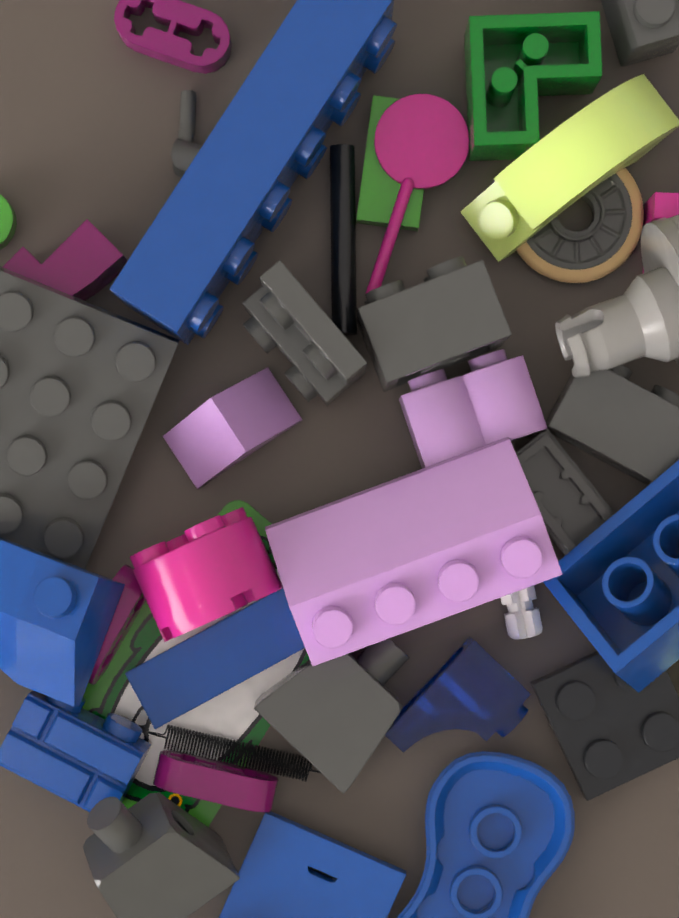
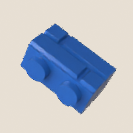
M33 690L25 698L10 731L0 747V766L88 812L99 801L107 797H116L123 802L152 745L139 738L143 731L142 728L131 720L114 713H108L106 719H103L83 709L86 702L84 698H82L79 707H73Z

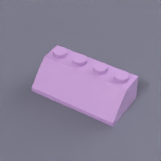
M509 437L265 527L289 608L312 666L563 575L541 512Z

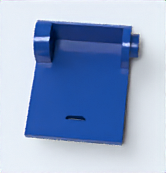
M272 811L265 812L238 872L240 879L233 884L219 918H387L406 877V870ZM310 867L317 869L323 873H326L330 876H333L335 878H329L325 875H322L316 871H313L312 869H310Z

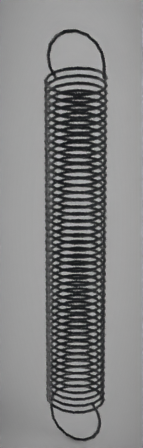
M167 725L164 734L146 732L166 738L164 749H166L171 730L167 750H169L173 735L170 749L172 750L177 733L173 751H175L180 734L177 752L183 735L180 753L186 736L183 754L189 737L186 754L188 753L192 738L189 752L190 755L195 740L192 756L198 741L195 756H197L201 742L198 757H200L204 743L202 758L207 744L205 759L210 746L208 759L213 747L211 760L216 748L214 761L219 749L217 761H219L222 751L220 762H222L225 752L224 763L228 753L227 764L231 754L230 764L234 756L233 765L237 757L236 766L240 758L239 767L243 759L242 767H244L246 761L245 768H247L249 762V769L252 763V769L255 764V770L258 766V771L261 767V772L263 768L264 772H266L268 766L267 773H269L271 767V774L274 768L273 774L276 773L277 769V775L280 771V776L283 772V777L286 773V778L289 774V778L292 775V779L295 777L296 780L297 778L300 780L302 776V781L305 777V782L307 781L309 771L321 773L320 771L313 770L312 764L310 763L309 765V761L306 764V758L303 763L304 756H302L300 762L301 755H299L297 761V754L294 759V753L291 758V753L288 757V752L285 756L284 751L281 758L282 750L280 753L277 750L275 756L276 749H274L272 754V748L269 753V748L266 752V747L263 751V746L260 750V745L258 749L257 745L254 747V744L251 746L250 743L249 745L246 743L244 747V742L241 746V741L238 745V740L235 744V739L232 742V739L229 741V738L226 740V738L223 739V737L220 738L218 736L216 740V735L213 739V734L210 738V734L207 736V733L204 735V732L201 734V732L191 731V729L188 733V729L185 731L184 728L182 731V727L179 729V726L176 728L173 725ZM167 729H168L167 737L160 736V735H165L166 732H167Z

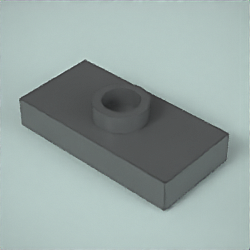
M548 428L516 452L541 512L548 535L564 555L568 554L615 514Z

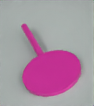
M413 94L403 97L386 109L377 124L374 139L377 159L386 174L401 184L366 293L382 285L412 190L430 189L448 182L459 172L466 160L469 150L467 124L461 113L450 102L441 97L431 94Z

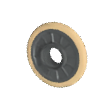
M626 168L613 174L580 198L591 208L592 220L589 227L577 232L570 231L562 226L557 216L521 245L516 251L526 264L545 277L565 283L594 281L618 269L634 251L640 239L644 221L641 193L634 178Z

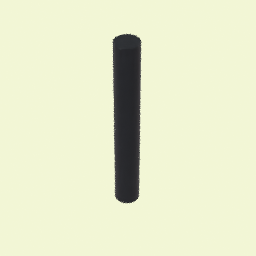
M336 144L330 146L332 322L343 335H356L355 146Z

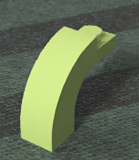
M644 74L634 77L581 109L534 144L494 177L495 182L461 211V214L499 262L509 257L521 245L594 187L618 171L637 162L679 127V119Z

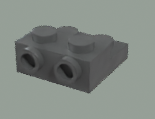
M279 260L259 277L262 287L243 302L245 310L251 316L243 326L267 354L276 346L293 365L284 374L308 402L318 395L328 406L366 373L367 362L281 260Z

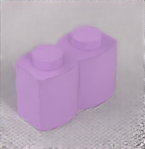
M501 349L469 360L470 373L447 379L445 370L441 369L408 381L411 392L401 395L399 402L422 469L506 437L513 441L547 429L523 355L508 360L505 350Z

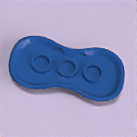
M481 751L468 753L451 762L440 773L429 792L425 811L426 862L423 875L414 896L397 918H529L539 891L562 863L573 841L575 812L571 796L565 785L554 774L540 765L510 754Z

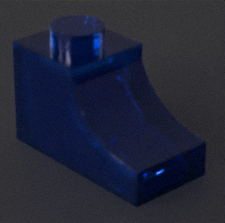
M469 636L403 706L385 736L403 753L422 738L445 730L461 729L476 732L486 742L495 732L503 738L527 714L528 709L523 705V702L531 694Z

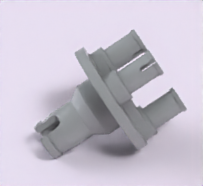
M679 214L670 218H660L643 226L641 232V256L644 273L636 276L623 295L589 306L573 316L567 314L555 323L557 340L565 361L573 359L574 366L571 371L575 378L588 377L591 374L590 372L608 370L642 357L663 362L675 360L679 366Z

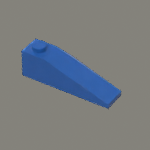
M0 538V669L21 686L73 707H79L125 584Z

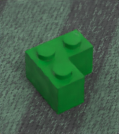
M600 11L469 16L464 35L469 161L514 160L540 141L538 96L587 95L593 93L602 78Z

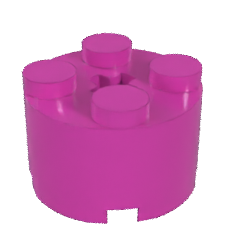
M243 507L223 516L218 515L185 530V534L168 542H160L129 557L134 567L133 573L164 642L192 631L283 588L252 517H247Z

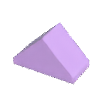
M267 367L209 398L163 435V438L195 487L199 489L301 422L302 418Z

